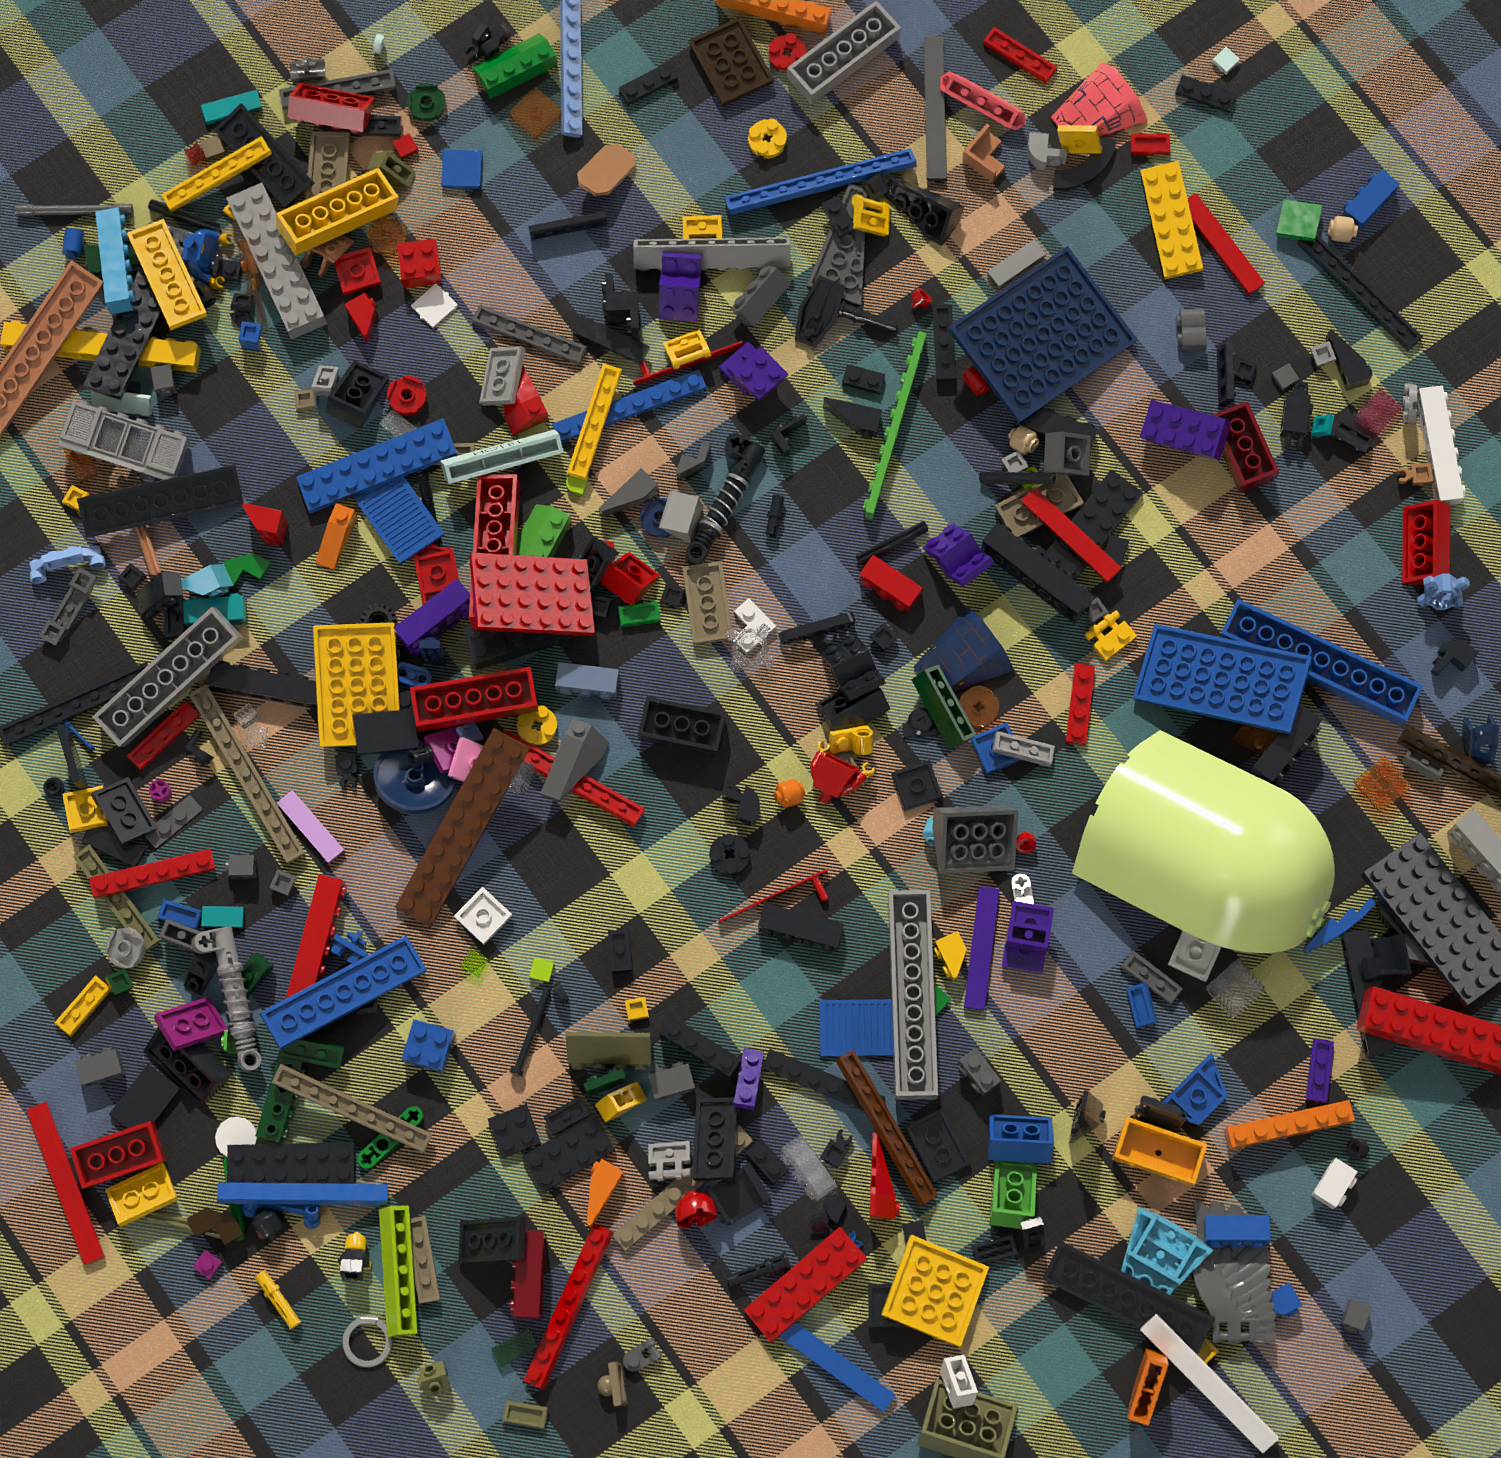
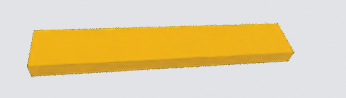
M261 136L166 191L161 196L172 213L272 155Z
M606 364L602 365L567 475L586 481L622 369Z

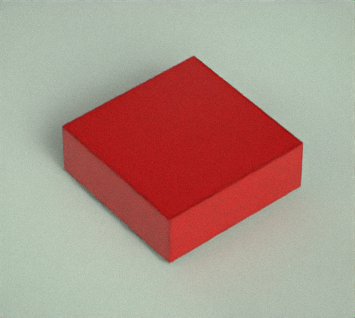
M410 133L392 141L402 160L419 151Z

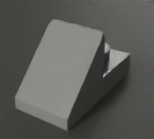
M319 365L311 386L316 396L328 397L335 388L339 374L338 367Z

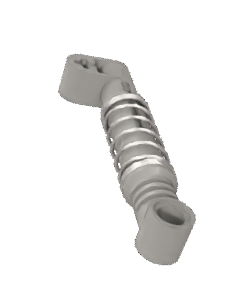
M232 926L200 932L193 937L191 946L199 954L216 951L219 965L217 973L218 976H221L219 981H222L223 984L221 992L225 993L226 998L223 1002L227 1003L228 1011H226V1014H229L230 1017L228 1025H233L229 1032L234 1037V1040L237 1039V1042H235V1045H238L236 1050H239L237 1052V1064L244 1071H252L260 1066L261 1056L258 1053V1049L254 1048L257 1045L253 1043L255 1038H252L256 1030L255 1023L247 1020V1018H251L253 1012L249 1011L248 1007L251 1001L247 1000L246 997L248 992L244 988L246 979L242 978L241 972L244 969L238 959ZM210 933H212L215 948H212V943L205 945V948L203 945H199V941L202 938L204 941L210 939ZM246 1055L253 1057L254 1063L252 1066L245 1064L244 1059Z

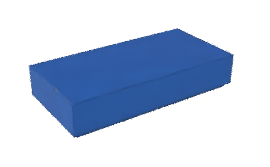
M164 899L157 919L164 922L166 919L198 930L202 918V910Z
M1141 983L1126 988L1136 1028L1158 1023L1148 983Z

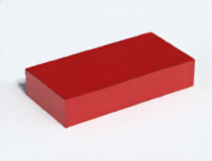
M1131 134V155H1170V134Z

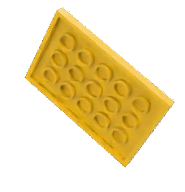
M394 623L313 626L319 747L356 746L352 715L399 710Z

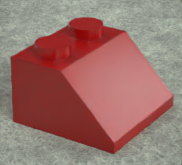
M243 503L242 507L264 543L269 546L283 545L288 526L283 511Z
M627 552L610 564L600 583L609 591L622 598L625 603L633 606L643 598L660 574L633 554Z

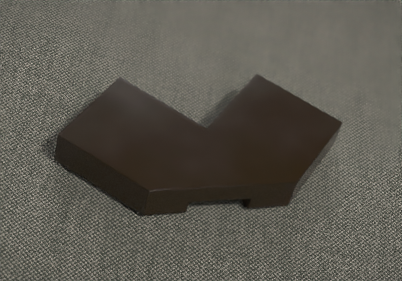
M204 1208L187 1218L197 1238L216 1228L225 1246L244 1236L236 1218L232 1215Z

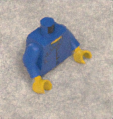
M202 229L194 234H188L183 240L184 251L182 260L187 266L191 277L205 283H210V287L213 290L223 288L218 283L225 282L221 276L211 278L213 273L211 272V263L213 260L215 261L219 245L217 241L219 240L222 245L232 244L233 242L227 241V237L234 236L231 232L220 235L219 232Z

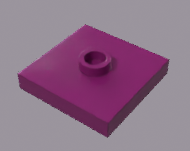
M459 726L424 737L426 745H429L433 751L434 761L441 774L450 770L460 738L456 732Z

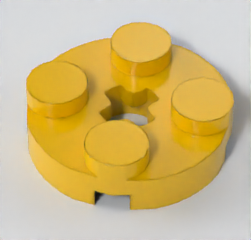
M761 120L749 129L748 144L751 151L757 156L774 158L784 150L787 134L777 120ZM766 135L772 137L771 142L769 143L766 140L763 141L762 139H764V136Z
M538 706V712L521 714L517 719V731L520 738L536 747L549 744L553 740L558 728L555 715L545 706ZM534 722L543 724L540 726V731L532 729Z

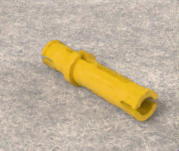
M264 1270L256 1275L254 1278L264 1290L265 1297L270 1299L289 1329L291 1330L299 1325L301 1320L280 1292L279 1285H275L267 1271Z

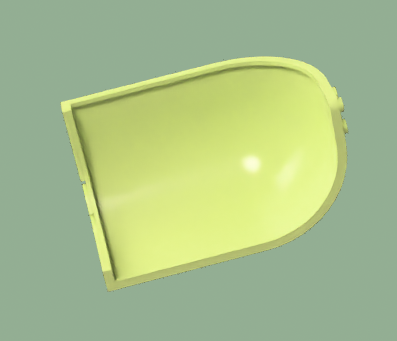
M1161 730L1129 752L1127 755L1129 759L1125 764L1120 763L1095 803L1099 806L1095 815H1090L1086 824L1072 874L1201 940L1232 950L1251 953L1281 952L1298 946L1308 937L1311 938L1317 930L1322 929L1325 923V919H1323L1324 914L1331 905L1329 899L1334 885V859L1330 843L1321 824L1301 801L1283 789Z

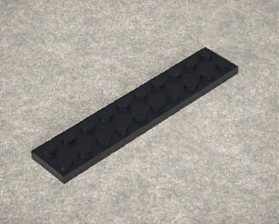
M167 225L182 258L184 251L183 240L188 234L194 233ZM142 266L133 281L134 286L131 287L135 295V302H132L133 311L117 314L83 384L84 389L118 400L122 399L163 314Z

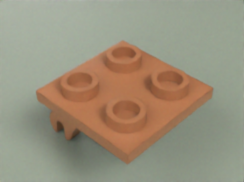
M341 235L306 251L301 267L306 269V266H309L314 252L324 257L318 272V276L323 277V274L325 275L330 262H336L354 244V241Z

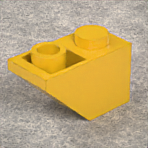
M958 931L935 941V948H933L937 959H941L944 964L942 969L947 978L950 977L952 982L957 979L967 950Z

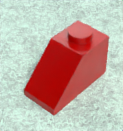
M363 293L347 302L345 307L367 343L370 341L377 314L375 308H377V305L372 297L368 299L367 295Z

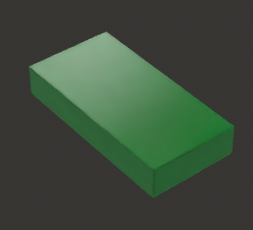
M658 601L618 607L621 628L661 622Z

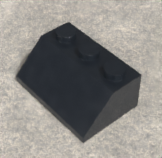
M880 687L851 701L839 690L815 704L831 731L866 725L871 720L884 715L885 712L891 709Z

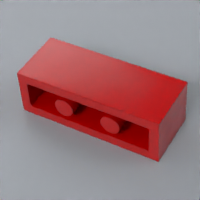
M872 555L859 574L860 583L868 589L873 588L881 598L894 602V606L901 611L906 610L909 612L922 594L923 587L874 555Z

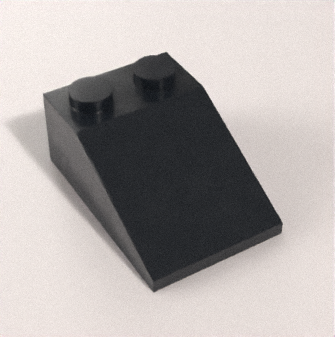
M354 360L328 396L325 413L361 429L373 411L389 376Z

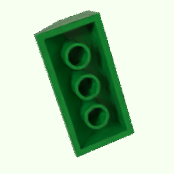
M538 33L473 66L472 69L489 99H492L558 64L556 54L550 43L543 35Z

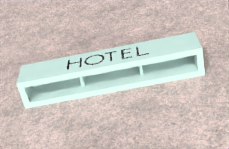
M551 430L444 459L440 462L444 478L451 484L564 452L559 433Z

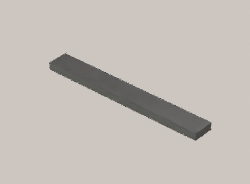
M924 36L927 181H946L944 92L940 89L941 76L944 75L943 36Z

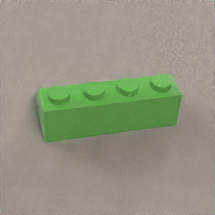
M536 504L517 539V555L553 557L571 524L570 515L552 506Z

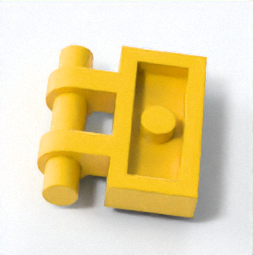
M1116 610L1104 616V620L1097 625L1091 626L1089 631L1084 634L1087 640H1091L1093 637L1098 640L1093 644V648L1105 662L1137 638L1135 632L1125 621L1119 625L1115 622L1120 617ZM1109 626L1112 631L1104 636L1101 631Z

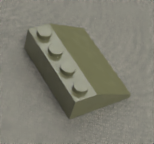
M566 1032L567 1062L569 1066H572V1069L582 1070L585 1069V1066H593L595 1070H605L606 1066L619 1070H626V1067H635V1070L644 1071L647 1070V1067H652V1039L650 1033Z
M936 1379L917 1445L955 1458H1005L1018 1405L978 1392L973 1405L953 1409L944 1382Z

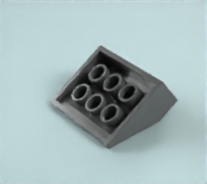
M1009 805L933 808L932 829L939 873L1015 870L1018 810Z

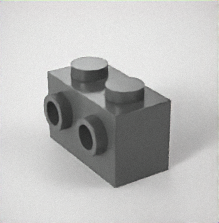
M976 1047L959 1059V1071L964 1077H969L972 1081L971 1086L977 1094L981 1093L984 1096L1000 1084V1078Z

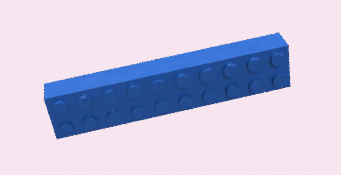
M1237 599L1219 636L1221 638L1312 656L1313 660L1306 682L1401 727L1407 722L1423 688V685L1240 599Z

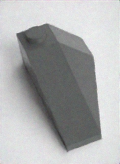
M572 718L540 795L560 802L575 787V784L582 777H585L595 764L597 765L602 760L609 742L592 725Z

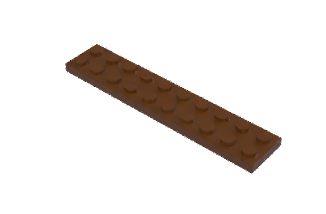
M493 728L395 908L428 927L433 926L530 750L529 747Z

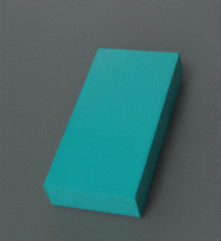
M203 906L201 927L222 928L232 926V928H243L245 908Z

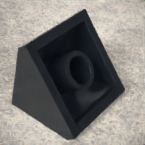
M593 536L580 558L587 560L590 592L595 591L601 585L600 582L608 567L616 560L619 554L617 550Z

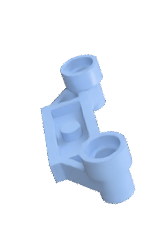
M97 545L89 548L71 546L63 551H51L46 555H42V558L39 560L30 561V579L35 584L43 583L47 580L46 571L89 561L90 569H101L106 566L105 559L101 554L100 546Z

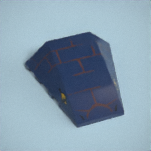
M969 607L960 614L913 667L920 674L922 671L939 664L954 693L964 688L978 685L983 681L992 680L1005 673L1014 672V668L1002 645L982 618Z

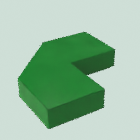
M255 553L226 560L224 566L233 582L234 588L244 572L262 580L270 568L271 562Z

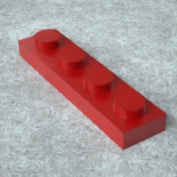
M1077 663L1074 665L1065 743L1086 745L1095 666Z

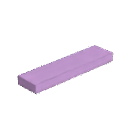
M293 790L277 802L278 806L329 864L345 851Z

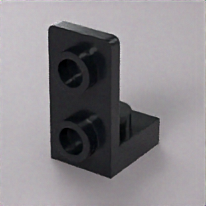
M805 413L793 416L789 420L790 422L785 425L780 424L776 426L773 432H771V439L783 458L791 454L790 447L792 446L790 440L785 435L807 423Z

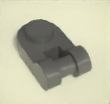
M653 1338L646 1340L624 1355L623 1364L627 1370L632 1372L639 1371L663 1357L661 1352L657 1351ZM645 1349H647L650 1354V1356L646 1359L641 1353Z

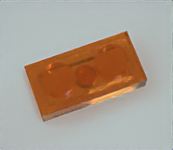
M66 448L63 450L80 484L98 475L89 456L84 454L78 455Z

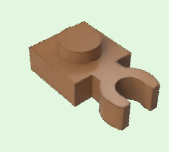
M1431 462L1411 464L1410 470L1400 467L1396 471L1398 474L1403 473L1405 475V478H1399V484H1405L1408 480H1412V485L1432 484L1434 481Z

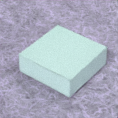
M1225 47L1212 60V63L1227 74L1239 63L1240 58Z

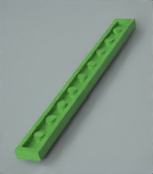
M919 331L918 336L913 337L911 348L914 350L912 355L908 354L905 365L908 367L907 373L903 372L900 381L903 387L901 391H897L895 402H898L896 409L892 408L889 420L893 421L891 427L887 426L884 438H887L885 445H881L879 456H882L880 463L876 462L873 474H876L875 481L871 480L868 489L871 495L869 499H865L863 510L866 511L865 518L873 520L925 345L927 334L925 332Z

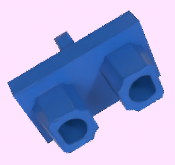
M358 931L355 935L349 932L346 937L351 939V942L337 933L334 936L335 943L332 946L331 952L341 958L346 949L352 952L347 960L350 964L368 956V952L357 946L359 944L365 947L367 944L362 939L363 932Z

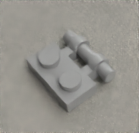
M690 1141L649 1144L648 1164L650 1167L657 1166V1171H649V1180L665 1181L668 1178L683 1180L684 1177H691V1168L683 1169V1164H691ZM675 1165V1170H664V1166Z

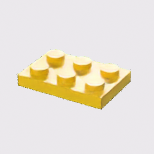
M163 1162L105 1189L117 1224L120 1227L178 1200L166 1165Z

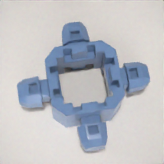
M1450 574L1425 577L1423 579L1425 593L1417 598V603L1421 607L1431 605L1436 610L1461 607L1463 605L1462 591L1470 586L1469 580L1466 577L1456 579Z

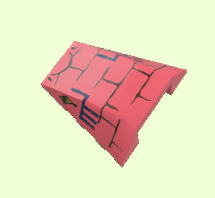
M1103 62L1051 116V120L1057 127L1059 125L1097 126L1099 137L1114 134L1115 131L1131 128L1132 125L1147 122L1138 96L1116 68Z

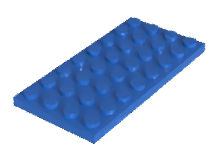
M1155 624L1134 691L1133 700L1291 735L1313 659L1312 656Z

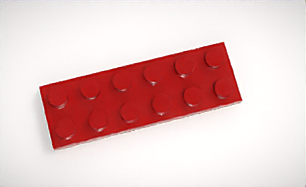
M839 1227L747 1306L744 1311L765 1337L773 1343L868 1259L844 1230Z

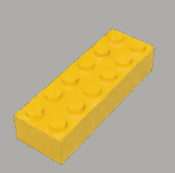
M376 168L276 213V228L294 255L297 256L396 211L398 196L380 169Z

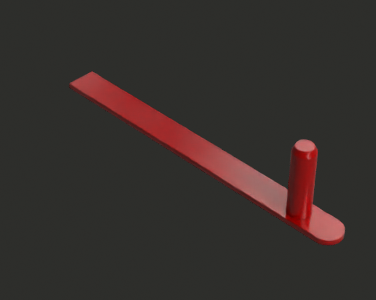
M743 341L710 352L711 357L699 358L680 365V368L675 370L671 366L651 374L644 359L642 364L639 365L643 377L634 380L633 385L643 384L739 349L743 346Z
M829 868L718 920V922L726 921L809 880L812 881L820 900L824 903L829 900V897L818 876L828 872Z

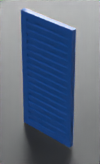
M405 477L353 497L400 565L445 535Z
M891 999L820 1000V1057L842 1056L851 1050H854L857 1056H893Z

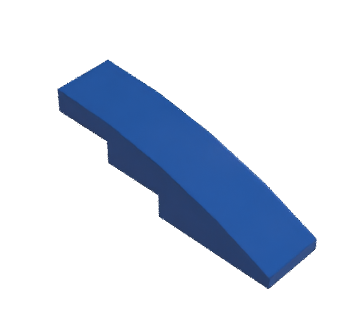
M1370 897L1358 912L1350 908L1339 922L1331 917L1302 952L1305 954L1338 938L1358 923L1377 902Z

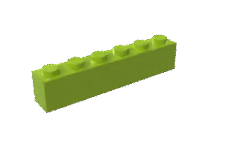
M389 1206L379 1209L387 1337H401L417 1334L409 1206Z

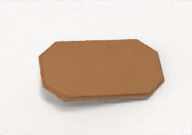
M619 144L605 145L577 173L579 186L594 196L609 195L636 167L635 154Z

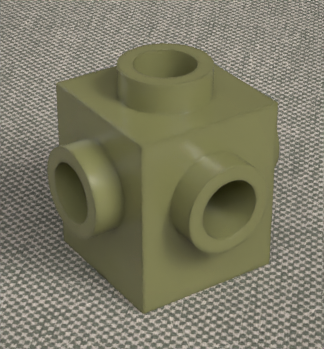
M443 1360L419 1368L420 1377L417 1378L420 1390L425 1391L427 1398L452 1390L450 1378Z

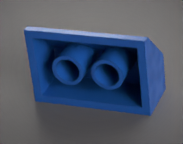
M989 1114L988 1160L1051 1164L1053 1153L1052 1118Z

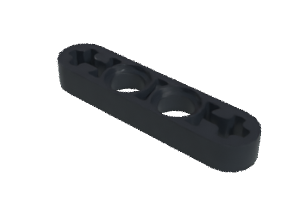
M848 612L780 632L778 635L781 644L786 645L850 627L856 624L854 613Z

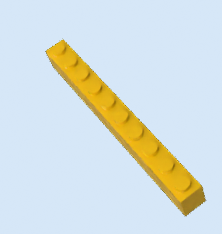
M19 321L4 322L0 341L4 351H10L27 324ZM75 328L56 357L95 361L109 332L100 333L93 329L81 331ZM152 336L138 366L152 368L170 364L173 370L197 373L201 350L194 341L178 342L172 338L160 340Z

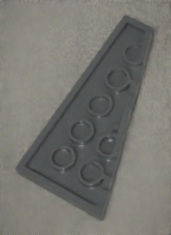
M849 184L842 202L853 220L854 206L852 205V198L855 194H858L867 199V190ZM831 225L806 288L811 289L820 275L845 286L841 301L857 307L861 306L865 232L856 230L839 239Z

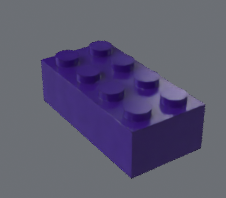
M1151 400L1139 438L1152 444L1220 461L1231 422L1224 418Z
M455 579L394 627L398 640L413 657L416 654H422L419 649L420 640H425L427 637L440 640L445 631L454 629L458 625V621L463 617H469L470 593L458 579Z

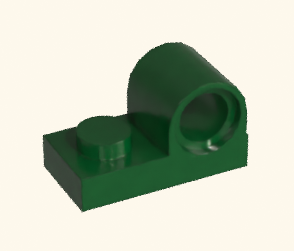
M259 952L251 954L243 966L244 970L241 972L242 978L246 979L244 988L248 990L246 993L247 998L258 983L264 980L274 968V965Z

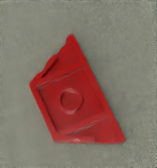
M430 544L414 555L423 604L455 579L459 580L453 549Z

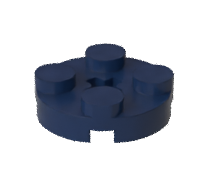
M661 497L648 501L640 512L642 528L647 534L656 538H668L671 535L659 528L660 522H657V518H655L656 515L663 514L667 498Z

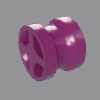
M155 780L149 786V794L156 802L164 803L170 799L172 790L165 781Z

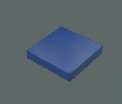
M443 149L441 187L480 189L482 150Z
M1007 722L977 734V736L970 740L986 775L1022 761L1021 759L992 752L994 736L997 731L1013 735Z

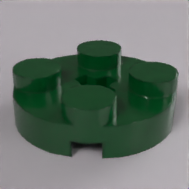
M421 83L415 86L416 88L412 92L410 91L407 97V106L412 117L424 122L440 119L446 108V99L443 91L432 83ZM425 99H429V102H431L428 106H424L421 103L425 102Z

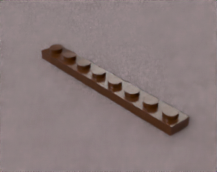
M851 1050L837 1058L835 1061L919 1206L938 1196L855 1051Z

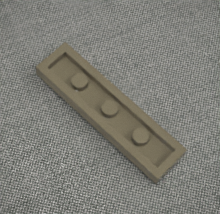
M426 1216L410 1219L412 1260L419 1304L438 1301L441 1298Z

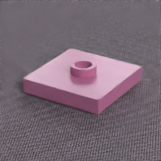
M460 737L448 776L464 782L484 746Z

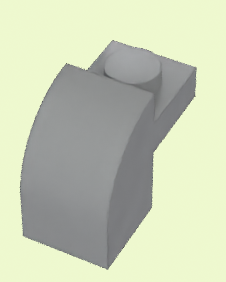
M1029 132L1027 156L1034 167L1045 170L1046 163L1052 166L1065 165L1067 150L1048 148L1049 134Z

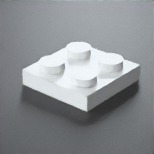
M483 887L454 915L483 945L513 916Z

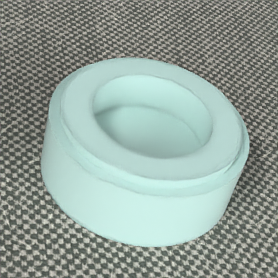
M376 34L373 53L381 54L385 39L384 35Z

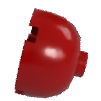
M696 1190L686 1192L685 1196L677 1202L675 1207L677 1226L684 1229H690V1224L697 1223L698 1227L707 1225L716 1220V1215H718L712 1198Z

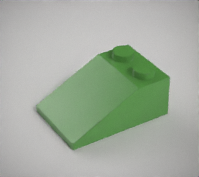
M995 1161L989 1225L1021 1229L1020 1222L1035 1217L1037 1163Z

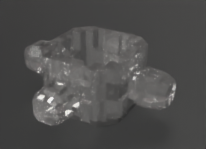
M761 624L757 628L758 632L752 628L744 629L740 634L734 628H729L726 632V637L733 642L732 651L736 659H733L730 663V669L735 673L744 667L743 664L749 668L757 667L760 662L766 668H771L774 665V658L767 654L769 652L768 642L764 638H767L771 631L767 624ZM748 637L754 638L762 644V649L752 660L738 651L739 646Z

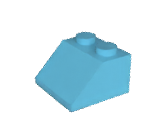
M224 564L209 565L181 579L182 588L203 596H222L229 592V588L234 586Z

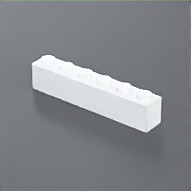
M1443 386L1419 388L1417 392V406L1428 463L1431 462L1434 480L1432 486L1435 500L1448 505L1460 504L1466 496L1465 486L1461 484L1460 479L1462 478V469L1457 463L1459 453L1458 449L1454 447L1453 442L1455 441V432L1450 426L1452 417L1450 410L1447 411V392H1444Z

